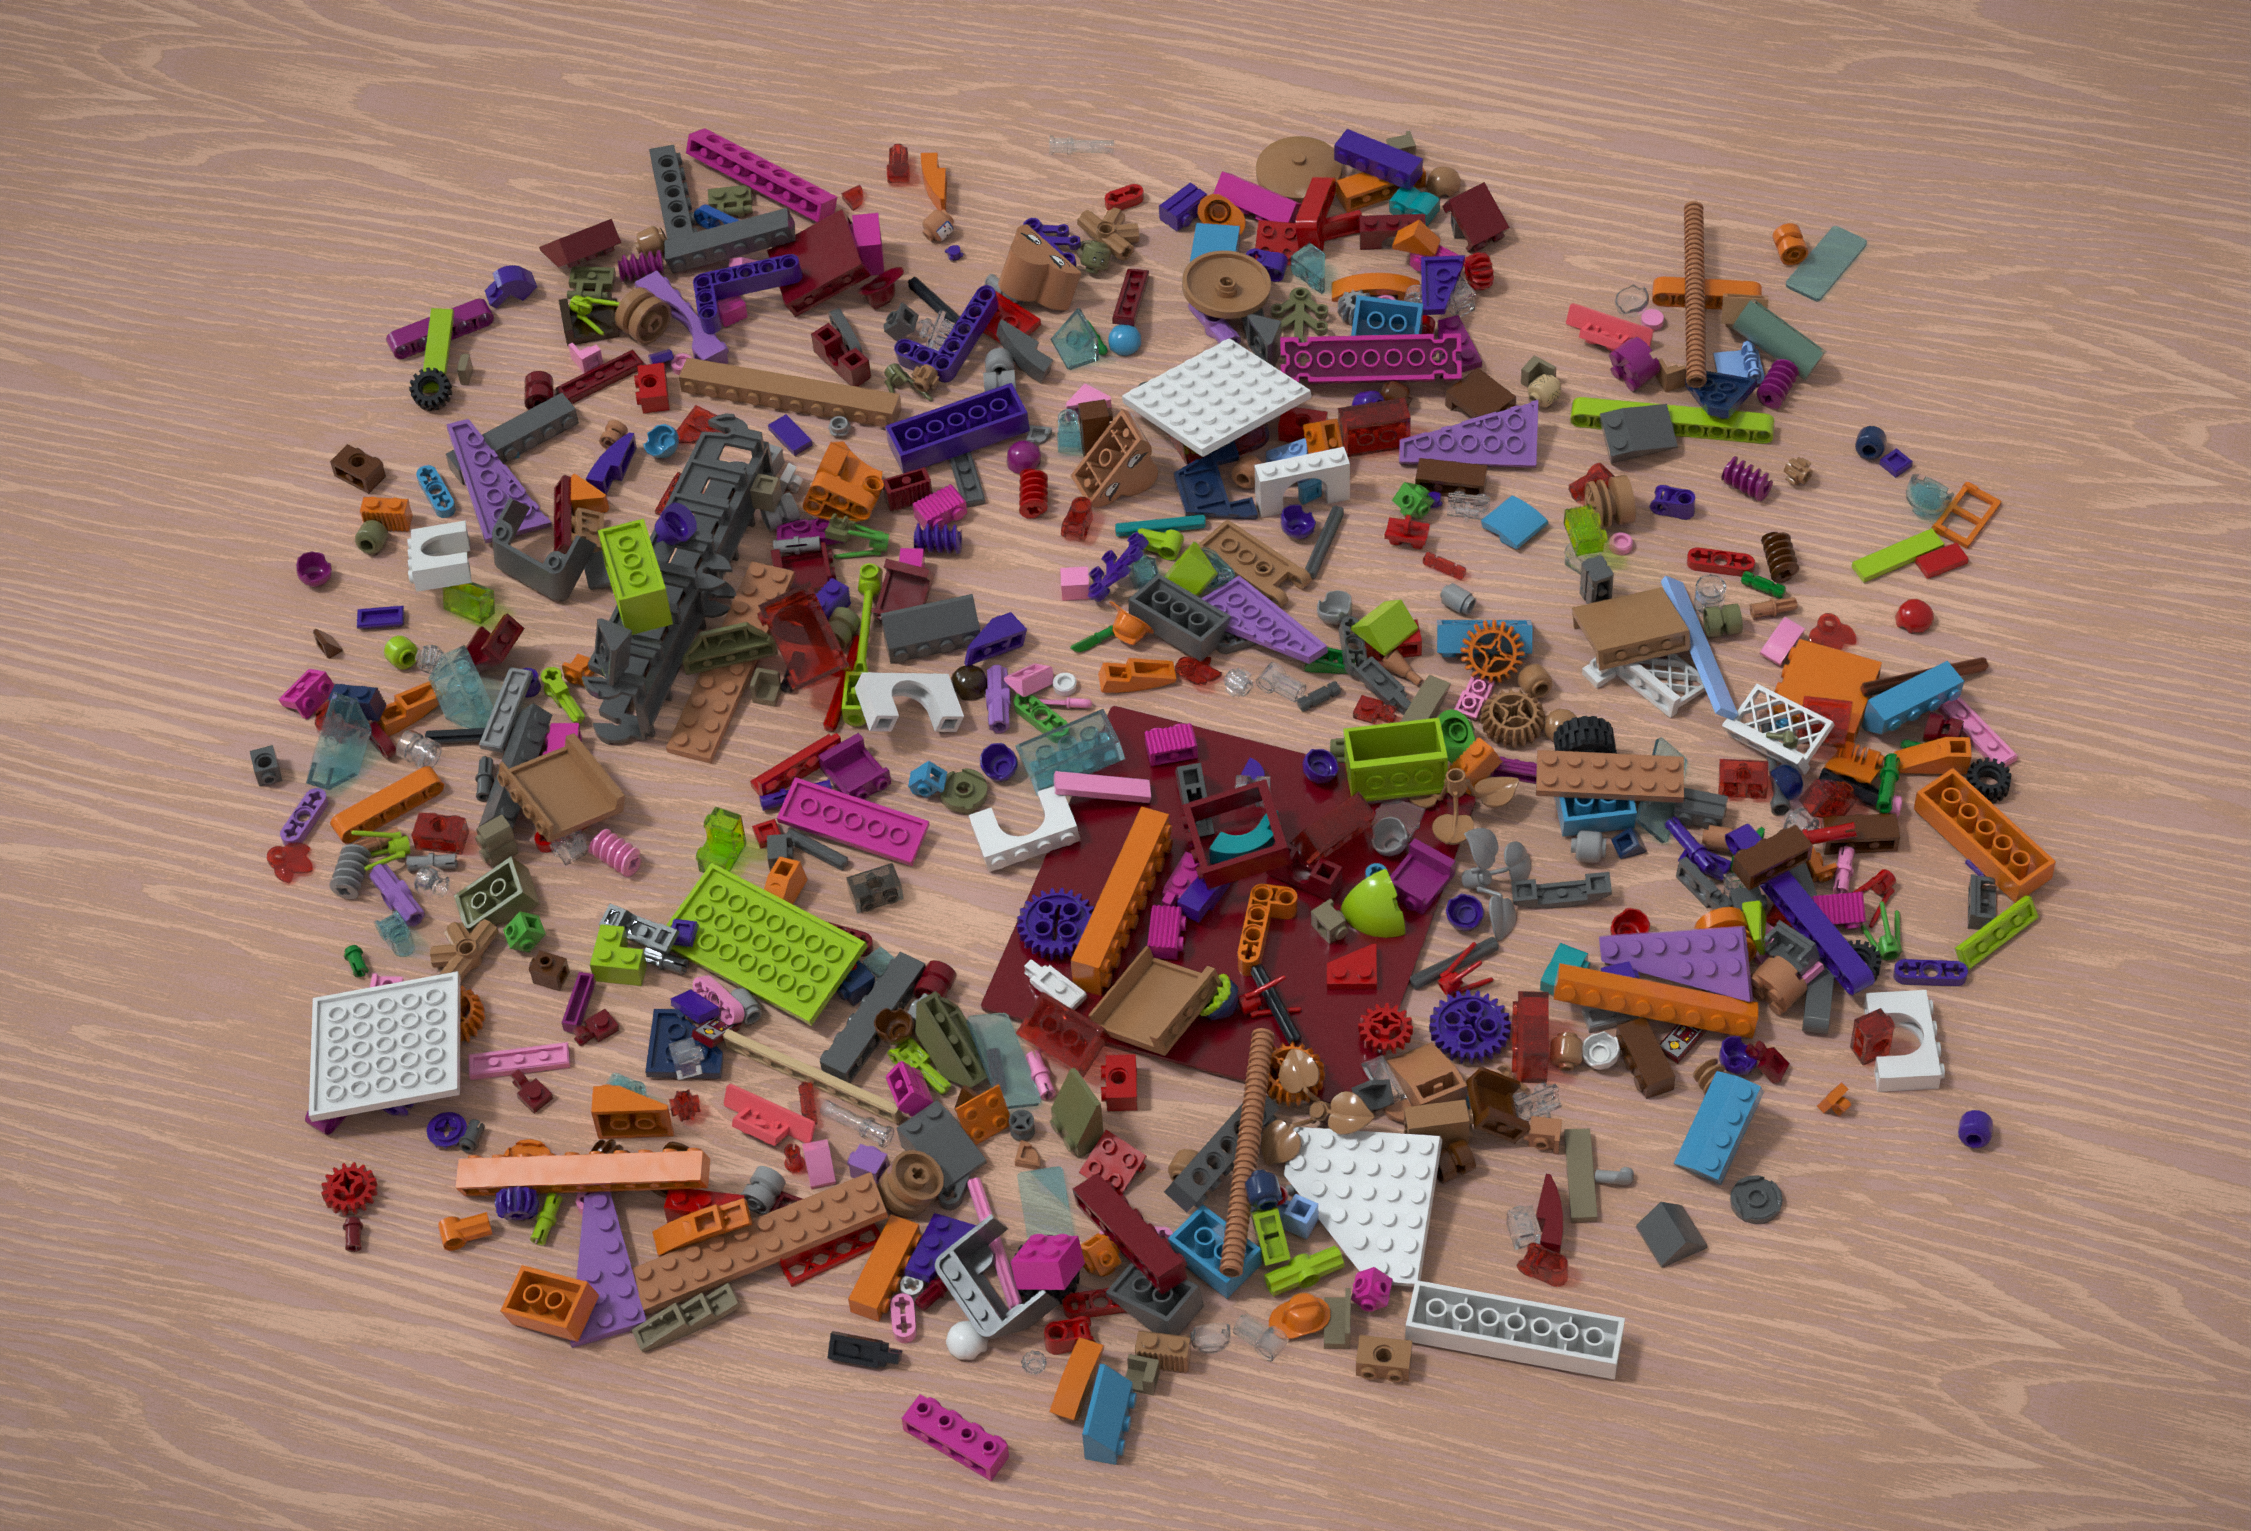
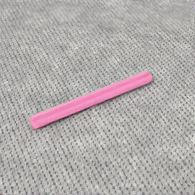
M976 1177L969 1179L967 1184L979 1221L982 1222L992 1212L981 1179ZM999 1236L989 1244V1247L994 1253V1266L1008 1307L1011 1310L1014 1306L1022 1304V1300Z

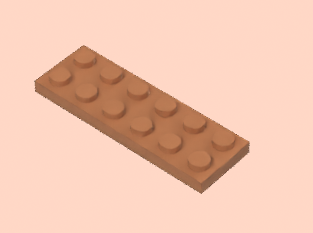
M1537 750L1536 796L1683 803L1684 757Z

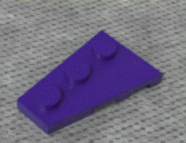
M934 1213L905 1268V1276L930 1283L938 1275L935 1270L937 1257L977 1225Z

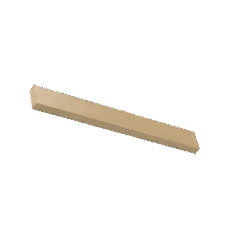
M727 1029L723 1034L727 1049L892 1123L900 1124L903 1119L902 1111L898 1110L893 1102L732 1030Z

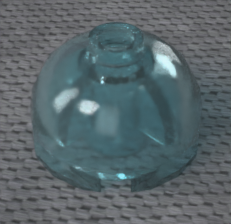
M1913 474L1906 488V499L1913 507L1912 511L1919 516L1925 517L1926 514L1936 515L1946 510L1954 493L1948 494L1949 488L1938 481L1926 476L1924 480L1918 479L1919 474Z

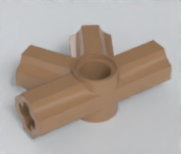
M1113 207V209L1108 210L1103 220L1092 211L1086 210L1077 219L1078 226L1092 236L1095 241L1108 244L1107 248L1119 260L1125 261L1129 259L1130 255L1134 252V246L1130 243L1139 242L1138 224H1123L1125 214L1121 212V209Z
M483 919L469 934L463 922L449 924L444 934L450 944L433 946L430 949L432 967H444L439 975L458 971L462 982L470 970L476 969L481 965L483 961L482 954L498 935V928L490 921Z

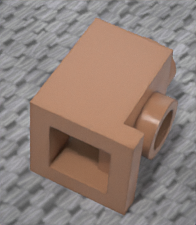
M1531 1116L1530 1130L1524 1135V1140L1529 1141L1528 1147H1535L1539 1150L1553 1149V1154H1559L1562 1119Z

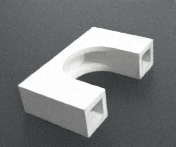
M1340 447L1255 465V501L1261 518L1282 514L1283 495L1287 488L1293 483L1307 478L1322 480V489L1327 504L1350 500V463L1345 448Z
M466 520L411 529V538L407 539L409 548L408 576L410 584H415L416 592L472 583L467 551H470V539Z
M862 672L855 686L869 731H892L899 717L893 700L895 696L909 697L921 703L929 714L935 732H957L964 718L949 674Z
M1054 786L1038 791L1045 819L1036 831L1025 836H1012L1003 832L997 823L992 807L969 815L988 871L1002 869L1005 866L1081 841L1076 822L1065 795L1055 794Z
M1927 990L1866 993L1863 1007L1867 1028L1901 1027L1912 1032L1921 1044L1919 1049L1908 1055L1876 1057L1874 1074L1877 1092L1939 1089L1940 1080L1945 1077L1944 1064L1939 1063L1938 1057L1941 1056L1940 1042L1935 1041L1937 1024L1931 1018V1015H1933L1932 999L1928 1000Z

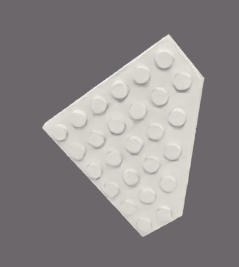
M1297 1127L1293 1129L1301 1137V1149L1294 1159L1286 1162L1284 1176L1300 1196L1318 1203V1219L1360 1272L1376 1267L1393 1279L1392 1285L1414 1287L1415 1280H1421L1442 1138L1431 1135L1356 1131L1351 1134L1342 1135L1333 1132L1331 1129Z

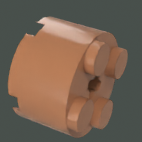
M1770 955L1750 975L1753 997L1758 1001L1764 999L1768 1002L1770 1009L1776 1015L1786 1012L1807 991V984L1803 978L1799 981L1795 975L1798 971L1791 963L1777 955L1774 958L1773 955Z

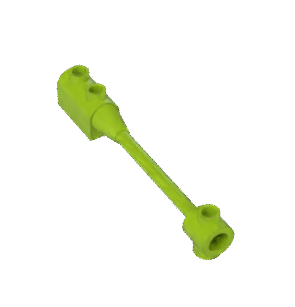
M871 563L864 564L860 568L858 592L864 596L858 654L853 670L846 671L842 715L844 722L850 726H862L866 723L855 686L861 673H868L866 658L873 597L880 594L883 577L882 569Z

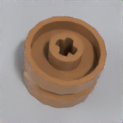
M638 287L626 294L619 303L615 314V323L619 329L626 334H630L640 344L647 345L657 340L667 329L672 314L671 307L648 289Z
M916 1150L903 1151L895 1157L890 1166L883 1172L878 1181V1190L883 1203L891 1211L906 1217L918 1216L939 1195L944 1184V1176L940 1166L931 1156Z

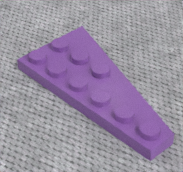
M1538 400L1531 401V403L1510 407V409L1501 412H1493L1462 421L1456 425H1448L1432 432H1424L1400 439L1399 464L1418 465L1419 458L1488 465V467L1536 468Z
M469 419L447 424V431L485 544L492 542V530L509 498L530 507L515 536L552 527V522L549 518L545 517L540 511L537 503L532 501L525 488L508 467L500 461L496 452L484 441V437Z
M1241 576L1234 578L1202 598L1231 616V620L1225 630L1226 632L1308 664L1328 653L1326 644Z
M1745 926L1603 935L1599 937L1602 962L1615 965L1630 961L1632 969L1638 972L1740 1000L1753 1001Z
M610 1191L596 1192L584 1196L577 1279L587 1281L599 1294V1297L579 1341H570L571 1348L632 1331L633 1328L646 1321Z

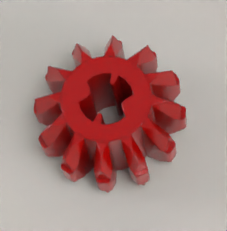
M1473 253V255H1469L1465 259L1464 273L1468 286L1472 290H1485V288H1490L1493 285V263L1486 253Z

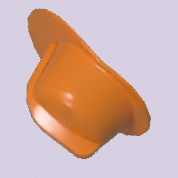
M1210 194L1200 201L1198 216L1203 224L1240 226V235L1243 233L1246 223L1244 214L1226 197L1220 194Z
M1109 602L1118 612L1113 624V632L1119 640L1135 645L1147 633H1154L1148 624L1128 614L1114 602Z
M1299 1293L1272 1311L1269 1318V1328L1273 1335L1285 1340L1322 1330L1328 1324L1330 1308L1321 1298L1308 1293Z

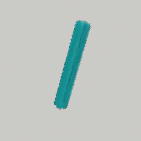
M1204 515L1123 522L1115 524V533L1117 537L1131 536L1141 528L1157 532L1202 529L1206 527V520Z

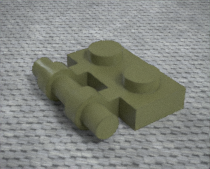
M740 185L708 189L709 206L730 216L738 215V217H744V214L753 213L751 187Z
M572 267L569 287L576 288V290H568L567 299L580 295L584 298L589 296L595 299L608 300L607 292H604V289L613 290L616 276L615 268ZM585 289H595V291H584V290H585Z

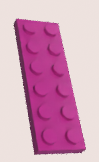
M796 777L777 816L778 823L909 866L913 865L930 826L928 820Z

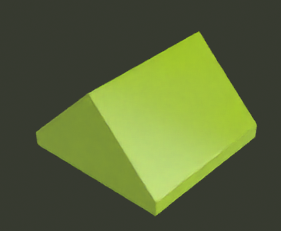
M1193 542L1167 571L1164 577L1192 594L1199 596L1218 573L1198 543Z
M1401 599L1384 601L1351 627V631L1383 656H1386L1418 630V626Z

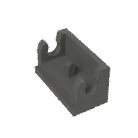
M1971 874L1968 887L1967 929L1980 930L1996 918V886H1992V884H1995L1994 878Z
M1779 920L1776 923L1777 925L1764 938V941L1767 943L1773 939L1764 949L1765 953L1769 956L1773 955V958L1776 955L1784 958L1797 969L1798 975L1803 976L1820 960L1816 943Z

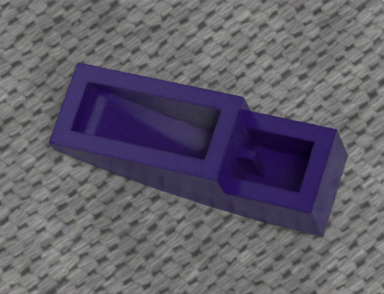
M629 432L611 445L598 458L586 477L588 483L606 495L613 480L622 481L637 449L634 433Z
M1197 877L1179 898L1177 906L1182 908V915L1200 922L1208 910H1213L1231 883L1207 889L1204 878L1199 880V877Z

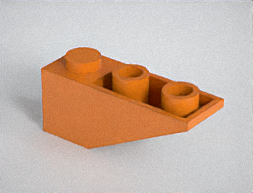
M1944 737L1894 751V754L1900 757L1899 773L1944 774L1954 768L1959 774H1967L1972 758L1970 737Z
M779 856L768 874L764 890L793 904L808 880L801 862Z

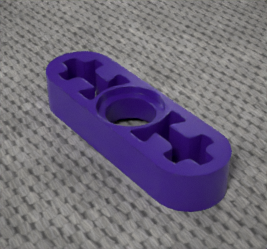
M1902 959L1895 964L1893 977L1898 983L1903 985L1961 986L1966 982L1968 968L1960 961ZM1902 969H1906L1908 975H1905ZM1916 969H1920L1919 975H1916ZM1933 969L1937 972V975L1929 977L1924 974V970ZM1953 971H1957L1959 976H1954Z

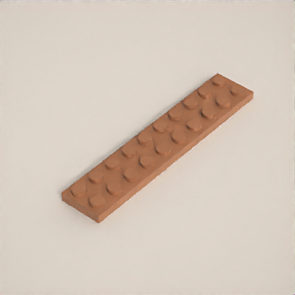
M751 561L736 593L737 596H735L730 606L731 609L728 611L721 627L748 622L765 633L770 634L775 613L778 607L783 605L795 579V572ZM758 659L700 672L666 746L667 753L712 763Z
M866 1173L752 1220L753 1225L683 1247L632 1268L639 1292L638 1295L645 1314H651L674 1303L780 1261V1258L784 1260L888 1218L889 1216L872 1173Z

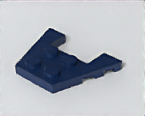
M1234 440L1211 452L1204 458L1196 459L1174 472V480L1185 516L1204 515L1205 517L1258 519V513L1252 497L1233 502L1228 501L1218 469L1219 465L1239 460V453Z

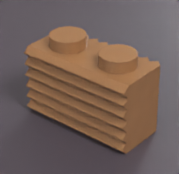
M1138 1331L1135 1355L1159 1360L1160 1370H1168L1169 1372L1173 1370L1179 1373L1183 1371L1185 1374L1188 1372L1192 1351L1191 1337Z

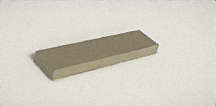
M1590 1128L1564 1129L1571 1222H1597Z

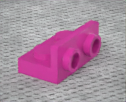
M308 669L278 700L283 707L297 709L303 719H308L328 699L334 683L325 671Z

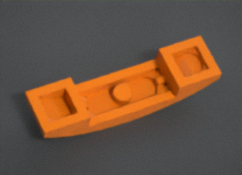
M1363 273L1347 276L1332 282V302H1338L1339 297H1343L1344 292L1351 293L1352 289L1355 292H1359L1362 289L1363 293H1370V295H1398L1399 301L1420 300V281L1399 274Z

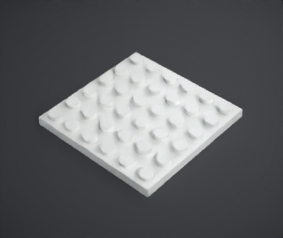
M1230 338L1122 395L1125 405L1202 457L1312 398L1311 390Z
M458 971L313 998L309 1118L312 1122L460 1095L461 977Z

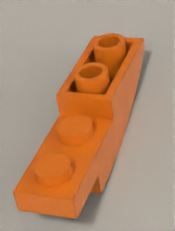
M743 1198L721 1206L713 1205L690 1213L652 1231L657 1254L661 1257L683 1247L753 1224L747 1200Z

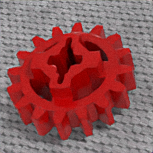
M1386 1003L1384 1008L1375 1004L1374 1011L1370 1008L1366 1009V1015H1361L1360 1023H1358L1359 1039L1364 1041V1047L1372 1046L1373 1053L1382 1050L1383 1055H1386L1387 1050H1391L1393 1054H1396L1397 1047L1404 1050L1405 1043H1410L1411 1035H1413L1412 1018L1407 1017V1011L1399 1012L1398 1005H1395L1393 1009L1389 1008V1003Z
M353 1162L351 1167H347L343 1163L341 1170L334 1167L332 1168L333 1175H325L327 1182L321 1184L323 1189L321 1194L327 1208L332 1207L335 1214L342 1210L343 1216H346L348 1211H352L354 1215H357V1209L367 1210L365 1204H373L372 1196L378 1195L376 1178L372 1170L367 1171L364 1164L357 1168L356 1162Z

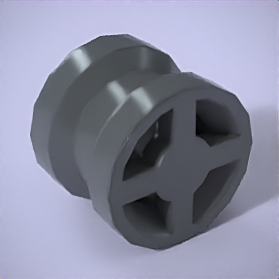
M1017 1110L1010 1115L1009 1126L1012 1138L1019 1142L1021 1140H1030L1035 1134L1032 1113L1026 1110Z

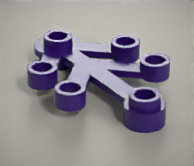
M1029 218L1023 223V225H1029L1076 267L1075 255L1070 252L1063 253L1056 246L1068 245L1071 250H1078L1081 247L1079 236L1068 237L1070 235L1068 225H1043L1037 218ZM1044 233H1057L1058 237L1046 236Z
M1135 532L1128 538L1129 546L1117 561V555L1112 550L1107 551L1101 559L1106 564V575L1103 579L1104 571L1099 566L1089 572V576L1093 580L1088 593V597L1091 600L1094 599L1095 602L1103 600L1110 592L1108 587L1130 573L1129 565L1138 561L1144 555L1142 550L1149 543L1143 534Z

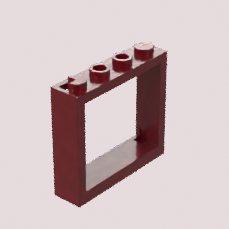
M1266 779L1182 805L1185 814L1180 817L1184 829L1190 830V832L1185 834L1189 846L1195 847V849L1191 850L1194 863L1200 864V866L1196 867L1199 880L1204 878L1207 889L1292 864ZM1263 801L1276 845L1208 866L1195 822Z

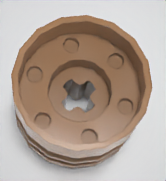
M1627 475L1610 477L1608 489L1602 479L1597 480L1596 484L1594 481L1586 482L1585 507L1594 529H1601L1603 524L1605 527H1611L1612 516L1618 525L1635 521V499Z

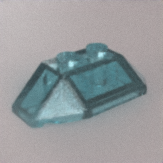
M463 645L444 653L428 679L447 720L469 729L486 728L493 706L466 646Z
M333 692L312 755L306 784L331 790L359 774L372 729L357 699Z

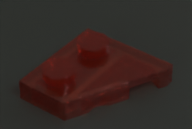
M695 405L676 430L679 436L678 443L696 444L702 432H721L710 427L708 424V420L717 415Z

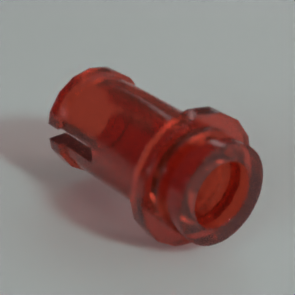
M788 1144L784 1148L786 1158L784 1166L789 1172L798 1173L803 1169L805 1161L800 1154V1147L795 1144L794 1150L793 1144Z

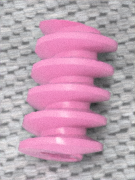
M608 828L602 830L594 837L588 847L590 854L607 863L610 867L615 868L616 871L622 873L625 877L632 876L640 867V850L637 847L633 848V845L626 843L623 838H618L617 834H611Z

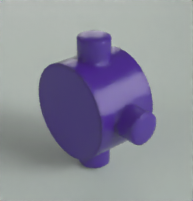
M952 245L945 249V253L948 254L950 261L959 260L964 255L958 245Z
M1430 492L1428 495L1434 499L1430 508L1441 507L1443 504L1441 502V493Z

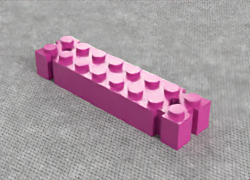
M1461 333L1443 334V339L1434 340V334L1307 337V342L1299 343V337H1280L1281 358H1286V364H1281V372L1299 383L1300 379H1308L1309 384L1389 383L1392 380L1397 382H1435V376H1444V381H1460L1462 379L1461 360L1456 361V354H1461ZM1437 353H1441V356H1445V359H1442L1441 363H1436V360L1433 361L1432 357H1436ZM1304 355L1307 359L1310 358V362H1306V366H1302L1301 363L1298 364V360H1301Z

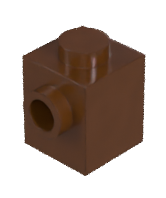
M541 950L529 964V972L534 984L557 991L561 990L570 973L567 958Z

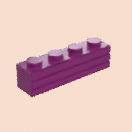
M1500 756L1499 758L1503 762L1491 773V777L1518 778L1520 782L1536 784L1537 764Z
M578 973L561 1022L563 1031L573 1033L576 1027L582 1025L596 984L594 974Z

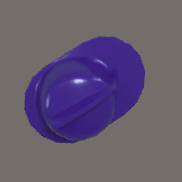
M680 503L668 505L661 512L654 526L659 536L656 542L663 541L673 546L687 541L697 529V522L692 512Z

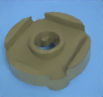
M965 768L962 769V772L955 773L952 771L946 776L944 791L940 793L941 802L952 811L970 815L975 812V809H978L985 803L988 796V788L984 776L976 770ZM968 788L967 793H960L959 789L964 790Z

